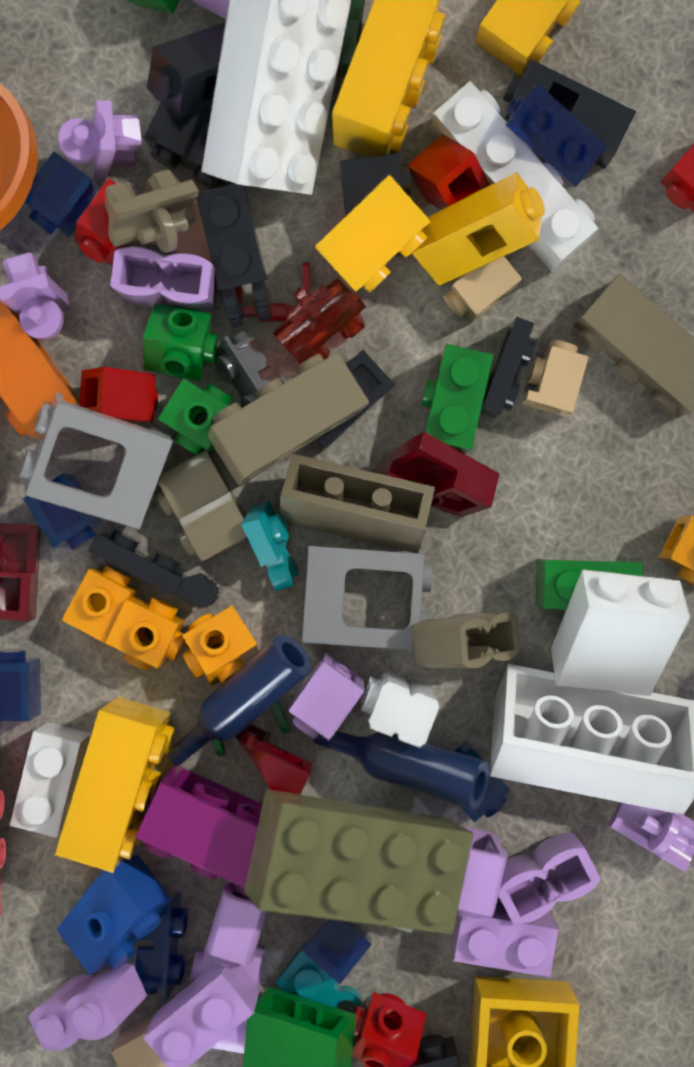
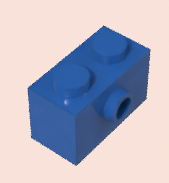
M137 854L131 856L130 859L121 860L113 873L103 870L56 930L89 975L108 966L112 970H116L135 954L136 949L133 945L137 940L150 934L161 923L162 919L159 914L172 898Z

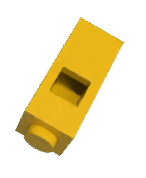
M515 172L428 216L427 218L430 222L422 229L428 238L412 254L439 286L538 241L540 238L542 216L545 214L543 200L534 187L528 188L518 172Z

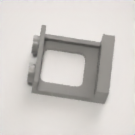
M55 392L51 405L43 403L39 410L34 431L41 433L36 449L35 451L26 449L20 465L18 477L25 479V495L140 530L173 442L167 429L148 423L147 428H143L64 401L63 394ZM66 427L73 428L124 446L125 455L109 494L105 496L95 495L50 481L45 477V469L61 429Z
M310 545L308 547L302 643L413 650V627L419 622L429 619V611H421L422 592L431 591L432 564L424 563L425 554ZM351 569L406 572L410 574L413 583L409 625L404 629L347 625L343 620L344 589L347 572Z

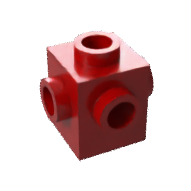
M373 992L362 1007L355 1006L352 1012L356 1014L352 1056L360 1059L361 1064L365 1067H410L417 1059L427 1013L405 1005L401 998L388 993L378 994Z

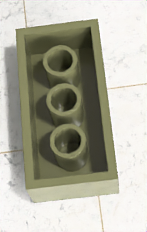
M266 789L244 892L261 911L453 934L474 833L449 818Z

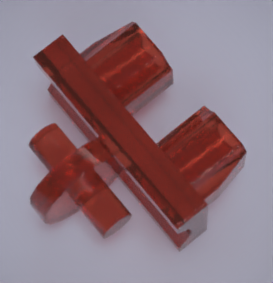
M338 278L333 280L327 287L324 285L320 286L310 296L301 287H298L291 294L299 305L286 316L288 320L272 334L300 364L318 354H321L325 360L331 352L325 342L338 332L344 339L353 338L365 327L360 312L366 306L357 294L352 293Z

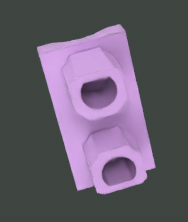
M96 100L91 122L86 119L74 118L62 125L58 133L59 149L72 162L87 163L95 158L92 168V179L107 178L111 166L134 165L135 151H139L141 147L139 116L113 115L112 101Z
M25 253L5 259L3 264L9 284L0 286L1 302L19 314L23 330L32 338L49 340L55 337L62 329L64 323L61 309L71 307L67 293L52 280L50 271L46 266H38L37 259L32 253Z
M620 802L608 825L686 872L694 854V820L682 814Z

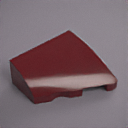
M426 432L402 444L372 471L373 473L435 487L431 506L443 512L461 517L492 507L500 474Z
M0 523V620L30 621L36 619L41 525Z
M252 724L235 736L270 790L301 795L311 773V762L268 743L271 733Z

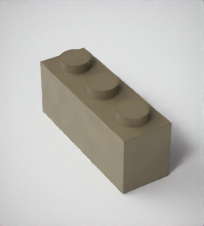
M618 274L573 325L580 331L578 339L592 352L600 354L603 351L616 362L613 367L615 372L625 381L632 385H636L639 382L650 391L652 395L649 400L662 413L668 416H672L675 413L679 417L692 413L694 411V337L625 277Z
M338 352L325 360L321 354L313 356L296 368L298 376L284 384L280 378L274 379L254 393L257 400L243 408L238 403H234L213 416L212 419L215 424L211 426L207 437L238 486L356 416L370 403Z
M292 454L280 495V515L287 523L412 553H419L435 487Z

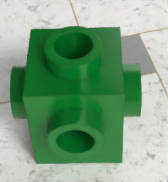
M154 303L143 335L144 371L201 381L206 362L214 363L218 347V335L211 334V313Z
M183 378L158 420L175 430L177 434L173 441L192 453L198 455L200 450L204 448L214 454L216 449L207 437L211 426L215 424L212 418L218 412L228 407L232 398L209 383L202 390ZM208 413L207 421L202 425H197L199 416Z

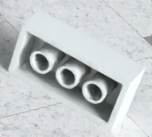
M230 0L201 172L236 184L312 195L351 0Z
M507 664L494 702L490 776L684 815L694 800V700L653 692L649 696L556 686L553 672Z

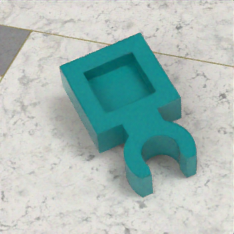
M270 500L253 505L241 525L260 566H267L271 584L276 591L292 587L295 584L292 577L299 575V569L294 558L286 549L289 539L286 522L280 514L275 513Z
M307 942L301 946L276 978L275 984L285 992L335 1008L343 1000H348L355 1006L362 1005V996L355 988L336 984L342 977V970Z

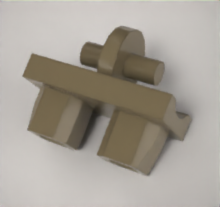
M169 169L153 173L147 179V193L136 196L130 185L125 182L108 186L105 189V207L109 216L108 237L114 247L140 240L141 244L155 241L158 248L163 253L176 250L178 246L177 234L188 231V225L194 223L193 202L198 197L199 190L193 180L180 183Z

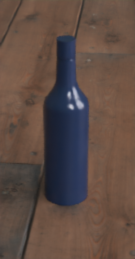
M281 634L271 640L203 701L199 709L197 725L168 751L169 759L174 764L181 765L209 741L234 738L310 674L312 669L311 662L301 645L294 639Z
M336 731L330 740L321 734L316 739L313 738L314 743L354 757L359 761L364 771L373 778L471 810L479 807L488 787L490 767L487 761L429 743H425L419 748L399 740L398 734H394L391 737L381 732H375L368 736L359 737Z

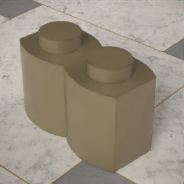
M205 450L160 475L158 483L161 488L155 491V495L167 516L175 513L179 519L183 530L177 533L190 558L198 555L201 562H207L248 539L241 525L246 516L209 451Z
M508 612L454 614L447 619L423 620L412 629V647L415 664L423 668L476 669L486 665L489 661L511 660L521 651L518 617Z

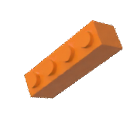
M0 299V397L10 409L5 413V416L21 436L28 434L29 437L39 439L41 433L35 432L34 427L41 405L43 403L51 405L55 392L63 394L64 401L78 406L80 398L39 340L32 338L23 330L19 314L1 302Z

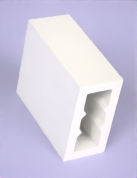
M582 570L551 647L556 686L651 696L690 619L681 582L662 578Z

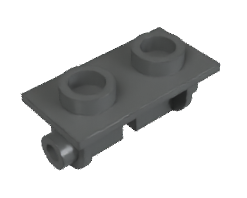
M246 331L236 334L231 339L228 336L224 337L217 347L215 358L217 371L225 382H232L241 396L242 408L257 400L254 393L272 380L280 378L278 373L264 380L261 378L259 373L268 369L272 364L254 336L249 337Z

